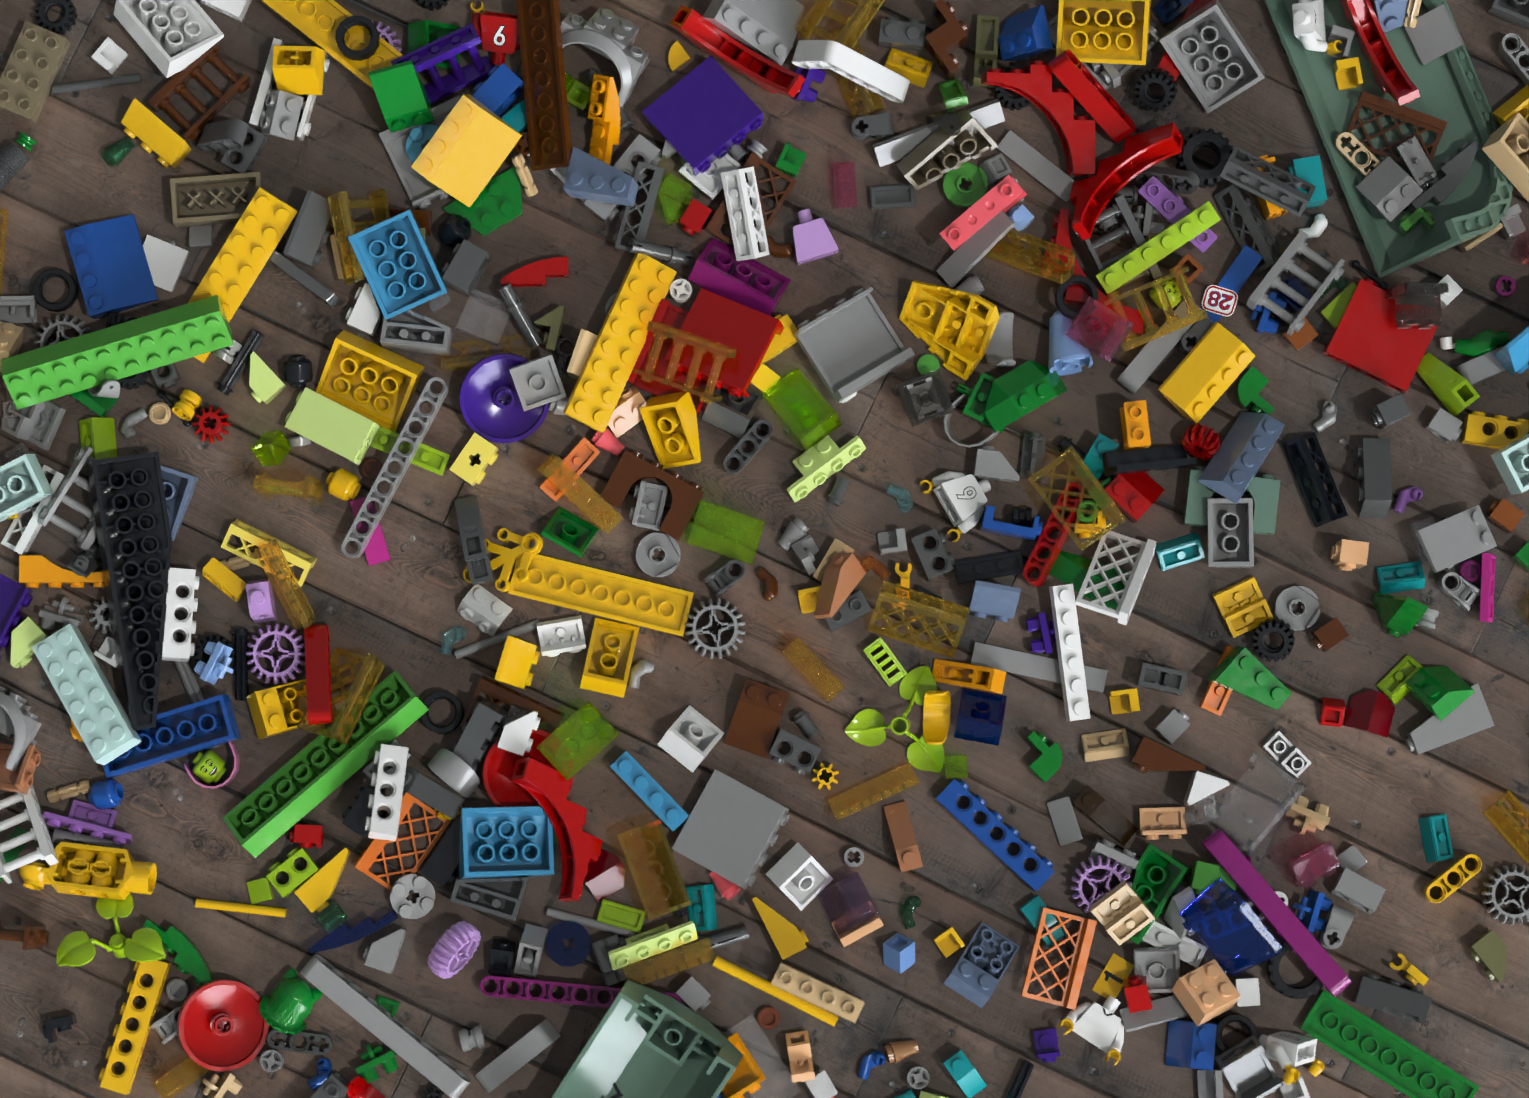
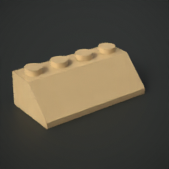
M1518 112L1490 135L1482 150L1529 202V123Z

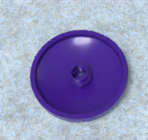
M498 353L481 359L469 369L461 384L459 402L465 421L476 434L492 442L512 443L527 438L541 426L548 413L550 403L524 412L509 368L530 360L517 354Z

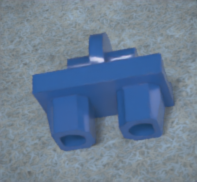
M1271 291L1268 298L1285 309L1287 302L1276 297L1277 293ZM1257 305L1252 310L1247 306V309L1252 312L1251 320L1256 321L1258 314L1261 315L1256 333H1276L1280 322L1268 318L1271 312L1269 309Z
M1309 889L1307 898L1302 896L1300 905L1293 903L1292 908L1298 909L1296 917L1300 919V922L1309 932H1323L1326 923L1325 920L1318 918L1320 910L1328 912L1331 908L1332 900L1325 897V893Z

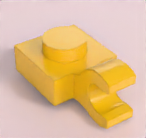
M896 563L895 572L900 577V583H896L895 597H899V602L908 603L912 565L908 563L907 571L901 572L899 570V563Z
M1401 953L1396 954L1401 960L1400 965L1396 966L1392 962L1388 963L1393 970H1403L1407 974L1405 978L1414 986L1417 984L1424 986L1429 980L1413 964H1410Z

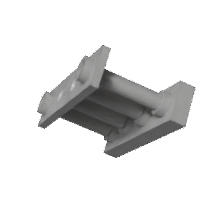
M1300 230L1251 294L1246 304L1252 310L1257 305H1263L1289 323L1290 327L1287 331L1289 336L1294 331L1298 333L1306 322L1303 320L1333 279L1338 281L1345 271L1342 268L1345 260L1342 258L1335 266L1310 249L1306 243L1308 234ZM1297 253L1305 255L1330 273L1323 283L1294 264L1293 258ZM1284 270L1286 272L1290 271L1317 290L1310 300L1281 281L1282 278L1279 276ZM1270 288H1277L1301 305L1303 310L1295 317L1268 298L1269 295L1266 293Z
M86 445L84 448L78 449L74 456V464L48 506L44 505L40 510L38 523L46 526L48 521L52 522L75 536L78 541L76 545L88 551L97 537L94 511L66 494L72 483L91 493L89 481L78 475L84 463L96 460L90 456L93 449ZM60 502L88 518L89 524L86 529L83 528L81 530L54 514Z

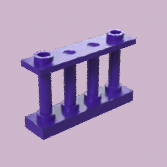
M472 23L391 61L392 65L412 60L417 73L425 69L428 70L433 82L425 85L424 88L431 103L486 78L493 69L488 57L486 56L481 59L476 45L482 42ZM468 50L473 63L461 68L455 55ZM447 59L453 72L441 78L435 65Z

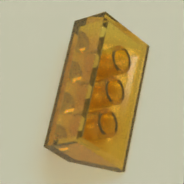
M660 819L617 835L648 920L692 905Z

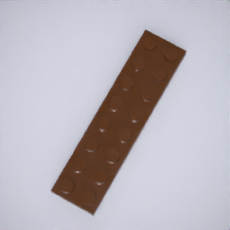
M516 0L531 171L568 167L572 146L559 1Z

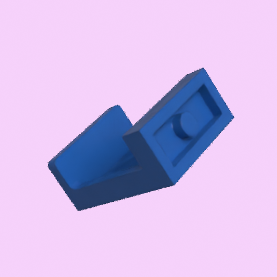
M986 505L980 531L1031 542L1041 535L1043 522H1039L1040 516L1035 515L1031 528L993 520L995 507Z

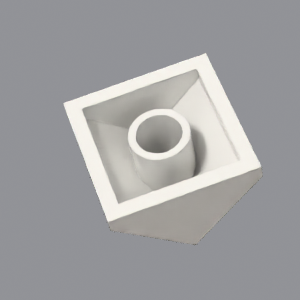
M1194 771L1192 772L1183 804L1184 806H1190L1230 784L1227 780Z

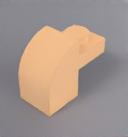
M808 1030L786 1033L792 1082H805L815 1079Z

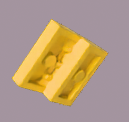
M1253 576L1212 595L1233 638L1258 627L1266 619L1273 620V615L1266 599L1262 596L1256 579Z

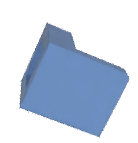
M896 933L883 943L884 965L901 974L915 964V941L900 933Z

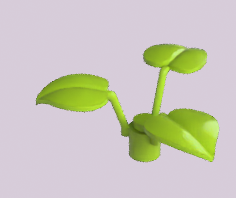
M928 666L915 668L902 679L899 686L900 696L903 699L910 700L902 716L894 718L891 724L883 725L884 717L880 712L875 709H865L853 718L846 727L845 733L855 742L871 747L878 746L885 741L886 732L884 729H891L897 735L906 734L915 740L907 749V758L910 764L922 771L939 773L943 768L945 760L943 744H927L924 742L923 735L918 739L917 736L909 731L911 724L907 718L914 702L923 706L926 690L937 691V684Z
M130 893L124 901L105 898L97 899L96 910L98 914L105 919L113 918L116 934L110 938L109 945L94 938L89 940L87 933L84 931H75L68 934L60 943L56 962L58 966L73 967L89 963L96 952L93 943L106 949L107 952L112 951L117 958L127 957L136 962L160 960L165 958L166 954L160 935L152 928L136 930L132 935V939H126L122 935L118 917L124 918L131 914L134 900Z

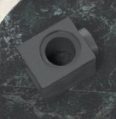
M174 363L151 370L155 382L160 388L169 389L177 385L176 381L181 379ZM169 367L170 374L165 378L160 377L159 372L161 368Z

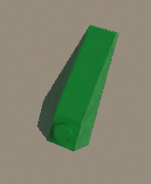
M1375 592L1371 597L1382 628L1387 629L1386 633L1398 639L1400 636H1407L1428 609V606L1405 596L1385 594L1383 597L1382 593Z
M1151 843L1139 859L1131 886L1155 917L1152 922L1129 938L1138 945L1192 870L1172 855Z

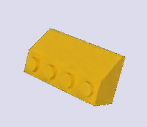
M1215 322L1158 390L1182 416L1198 423L1253 360L1255 355L1241 340L1220 323Z

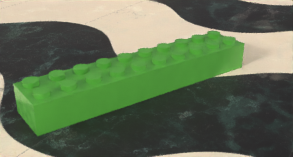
M217 294L2 359L1 371L8 391L17 410L102 385L108 380L122 379L234 345L230 324Z
M395 670L222 819L240 844L256 858L375 756V751H380L381 744L388 745L429 709Z

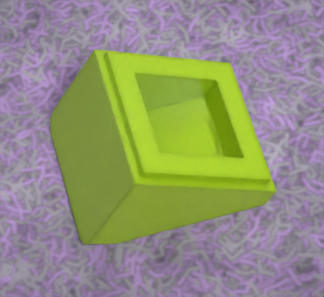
M267 877L246 882L251 904L274 899L271 884Z

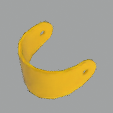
M926 690L923 703L924 742L940 745L945 742L949 731L951 695L949 691Z

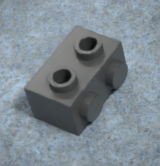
M897 17L881 19L878 46L922 51L926 24H921V21L916 19H909L908 22L899 21Z

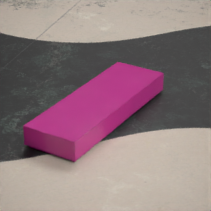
M366 497L350 501L354 518H356ZM374 502L369 505V512L371 514L377 513ZM360 523L358 526L359 533H367L369 530L368 523ZM380 523L365 549L369 566L391 560Z
M1482 553L1479 621L1485 623H1492L1494 612L1496 556L1491 553Z

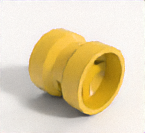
M185 389L179 396L180 401L175 403L172 411L179 418L191 421L195 415L194 410L199 408L202 399L193 391Z

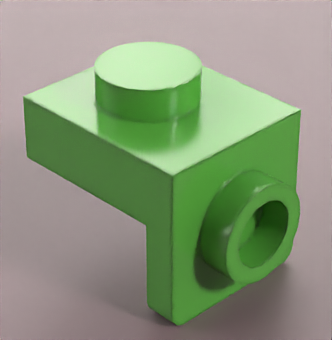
M1419 207L1414 213L1410 214L1408 212L1399 220L1401 224L1398 231L1405 236L1420 222L1431 231L1435 225L1434 217L1429 211H1423Z

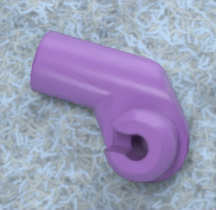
M1415 486L1401 490L1392 510L1403 514L1406 504L1420 500L1423 497V491Z

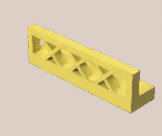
M239 519L230 524L221 548L300 587L303 586L309 570L314 567L317 558ZM232 534L240 537L243 546L236 548L228 544ZM254 545L260 547L263 556L258 558L251 556L249 547ZM274 555L280 557L283 566L278 568L272 566L269 557ZM296 565L304 569L300 579L292 576L289 567Z

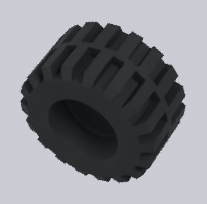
M1205 128L1199 129L1198 132H1191L1183 140L1181 153L1176 155V167L1179 170L1192 171L1197 174L1200 180V188H1206V186L1211 188L1224 180V178L1220 177V174L1233 151V146L1229 145V139L1227 137L1224 139L1222 137L1223 133H1215L1214 129L1210 128L1208 131H1205ZM1199 147L1212 149L1218 159L1216 167L1211 170L1198 168L1192 160L1193 151Z

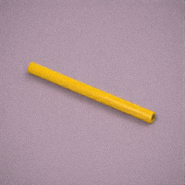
M716 956L712 966L833 1027L839 1016L772 985L771 982L719 956Z

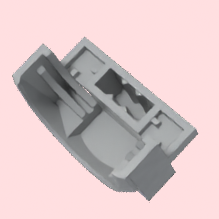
M602 7L595 12L589 21L584 20L580 15L570 12L561 23L563 48L570 44H581L613 61L620 74L621 88L618 98L620 107H623L631 97L639 76L646 69L650 61L648 53L638 46H633L640 27L634 25L630 20L623 19L615 15L611 10Z
M0 686V733L14 739L13 748L5 767L16 772L29 744L36 746L38 741L34 740L42 723L36 721L38 716L29 712L31 707L26 705L27 700L12 692L7 695V689Z

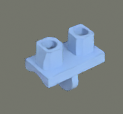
M209 641L204 648V652L211 656L207 663L203 661L197 662L194 671L200 675V679L215 685L218 678L223 679L226 671L231 674L233 673L234 669L229 667L232 658L229 656L233 649L220 642L214 643Z

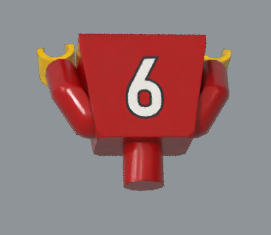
M482 1L481 7L474 9L475 4L472 2L470 4L473 12L471 23L480 37L482 49L492 52V64H505L506 53L514 54L516 50L520 49L518 16L485 11Z

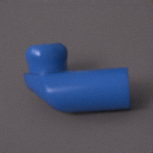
M873 1051L863 1056L857 1077L868 1080L871 1068L884 1064L885 1055L880 1051Z

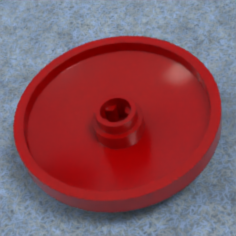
M542 729L532 730L530 738L533 739L529 752L525 751L523 756L498 748L500 738L492 745L485 758L483 781L487 794L497 807L540 806L526 790L511 781L515 763L518 759L530 757L571 777L570 787L572 788L574 779L572 758L565 745L556 736Z
M229 979L210 981L195 989L183 1003L177 1020L178 1038L185 1053L198 1065L213 1071L235 1070L253 1060L262 1049L269 1030V1025L261 1017L259 1011L260 996L247 985Z

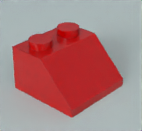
M1146 472L1117 475L1101 493L1135 523L1164 492V489Z

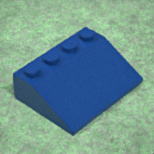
M134 214L85 224L64 231L89 317L96 320L108 316L109 313H119L159 300Z

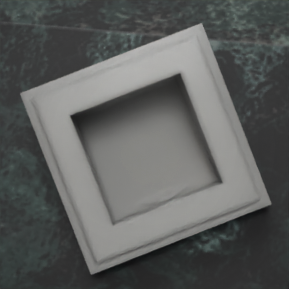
M1002 153L985 160L978 166L986 174L988 185L1012 173Z
M212 225L189 227V247L191 249L214 248Z
M1351 844L1334 858L1343 870L1348 868L1353 872L1368 862L1354 844Z

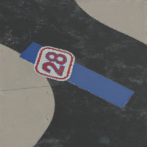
M1245 245L1217 286L1210 285L1206 288L1201 308L1204 312L1200 317L1205 313L1215 323L1222 316H1231L1238 301V292L1263 256Z

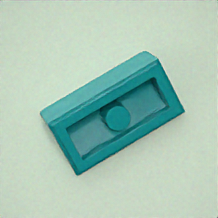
M1196 532L1156 544L1155 552L1162 571L1205 558L1201 539Z
M1421 561L1376 567L1379 591L1382 594L1425 587V575Z
M1446 814L1419 818L1426 862L1431 863L1453 859L1454 854Z
M714 885L686 887L689 922H694L696 931L718 929Z

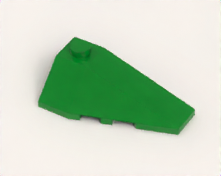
M1047 551L1043 559L1048 558L1050 551ZM1060 551L1049 575L1064 585L1073 584L1074 591L1079 594L1092 559ZM1098 561L1101 567L1108 565V563ZM1115 568L1104 571L1108 579L1119 576ZM1120 568L1123 574L1127 573L1125 570ZM1100 573L1091 576L1094 585L1104 581ZM1122 580L1111 584L1115 592L1125 589ZM1107 586L1097 589L1101 598L1111 594ZM1093 591L1083 596L1090 602L1097 600ZM1115 599L1104 602L1106 607L1114 610L1117 609L1118 604Z

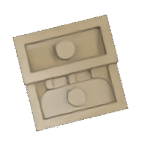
M1126 880L1089 907L1093 915L1101 922L1107 933L1119 946L1155 919L1154 915Z

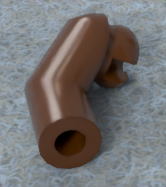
M762 567L756 573V576L764 582L762 597L766 601H771L778 594V581L770 572Z

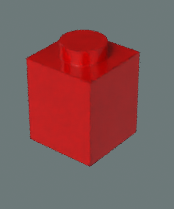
M693 199L679 221V224L682 226L681 230L690 236H693V234L699 236L712 216V210Z
M1133 975L1124 980V991L1129 1012L1135 1013L1152 1009V998L1146 975Z

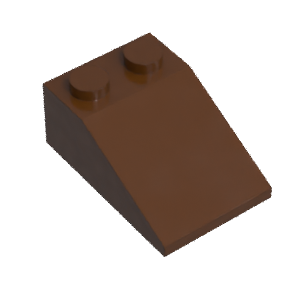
M746 678L724 743L767 758L789 693Z
M1145 736L1139 739L1129 760V763L1133 764L1132 769L1142 774L1146 772L1204 771L1206 767Z

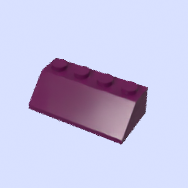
M715 238L710 240L698 257L688 280L710 292L769 316L776 309L791 281L754 259L736 261L735 250Z

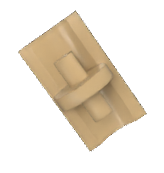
M1298 795L1287 809L1285 816L1294 819L1293 825L1300 827L1299 834L1304 836L1306 830L1313 833L1316 829L1323 831L1330 821V817H1328L1329 807L1317 804L1314 811L1307 808L1309 800Z
M224 1071L221 1077L214 1073L210 1080L204 1077L202 1082L206 1087L202 1093L208 1096L207 1098H224L223 1095L227 1090L236 1095L243 1085L232 1071Z

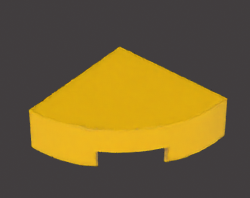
M678 40L672 45L668 55V62L672 72L691 60Z

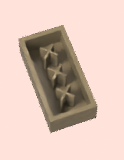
M25 21L0 77V110L36 124L51 90V85H53L71 45V42L66 37Z
M260 172L170 179L173 224L176 227L237 223L259 187L264 189L262 174Z

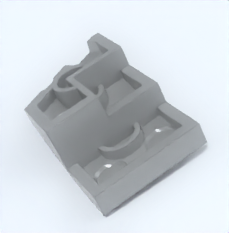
M4 382V387L7 391L6 402H3L1 429L16 438L28 440L42 449L49 450L66 409L49 400L17 410Z

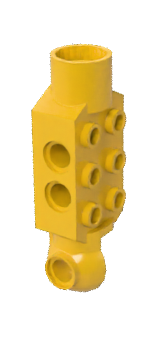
M60 842L54 850L59 863L50 866V868L45 864L31 862L18 868L19 875L24 881L23 886L29 889L43 890L46 884L52 885L58 893L122 901L126 899L130 892L151 895L157 878L155 863L134 861L127 849Z

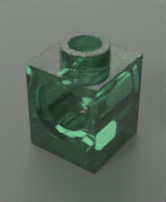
M337 902L331 903L315 915L329 934L335 932L350 920Z

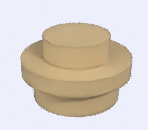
M163 402L154 403L149 409V418L155 424H165L171 418V409Z

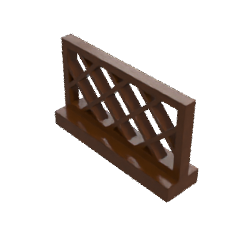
M1361 91L1347 132L1352 133V130L1361 126L1366 139L1360 142L1368 141L1369 146H1364L1370 152L1385 158L1389 156L1392 160L1404 164L1401 157L1399 158L1394 155L1391 147L1418 135L1423 146L1422 149L1431 163L1447 122ZM1361 106L1370 108L1374 118L1362 123L1359 117ZM1375 111L1381 112L1383 114L1377 116ZM1389 115L1392 117L1395 125L1383 130L1378 118ZM1396 118L1403 120V122L1398 124ZM1356 119H1358L1359 125L1354 126ZM1376 120L1381 132L1368 137L1363 125ZM1407 122L1413 124L1416 133L1404 138L1399 126ZM1417 126L1422 127L1424 129L1419 131ZM1397 128L1402 140L1390 145L1385 132ZM1428 130L1437 133L1434 142L1425 146L1420 134ZM1382 134L1387 147L1380 150L1374 149L1370 139ZM1349 137L1344 138L1343 142L1349 144ZM1432 146L1431 151L1429 153L1427 148ZM1389 149L1391 154L1385 153L1383 151Z
M751 152L740 169L754 166L756 171L758 166L762 165L768 170L769 178L757 181L765 231H767L796 180ZM745 173L746 183L748 184L747 173ZM782 178L789 182L785 191L776 193L773 180ZM770 181L773 194L761 196L758 183ZM782 194L781 198L778 201L777 195ZM724 195L703 230L713 234L734 248L733 241L731 240L732 236L726 237L719 233L723 224L730 223L729 220L725 221L728 217V211ZM774 196L775 208L765 212L762 199ZM771 213L768 219H766V214Z
M482 676L459 726L463 727L469 715L472 714V709L478 702L477 698L480 692L489 695L491 702L496 705L501 703L509 704L512 714L507 715L506 718L513 716L514 719H517V715L523 712L538 711L537 717L541 718L540 723L546 722L553 725L550 733L554 736L565 714L491 678ZM501 735L495 736L493 742H496Z

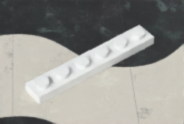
M1073 584L1050 586L1049 592L1066 721L1090 719Z

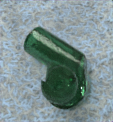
M1343 275L1338 281L1333 279L1320 297L1323 299L1334 286L1342 290L1348 281L1343 278Z

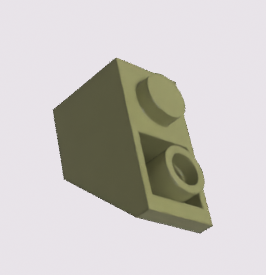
M1488 929L1468 945L1471 950L1469 955L1476 963L1481 962L1485 967L1483 972L1490 981L1501 982L1504 980L1507 947L1493 929Z

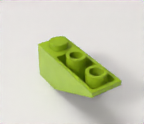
M1430 353L1423 356L1417 372L1451 415L1456 417L1480 397L1466 378Z

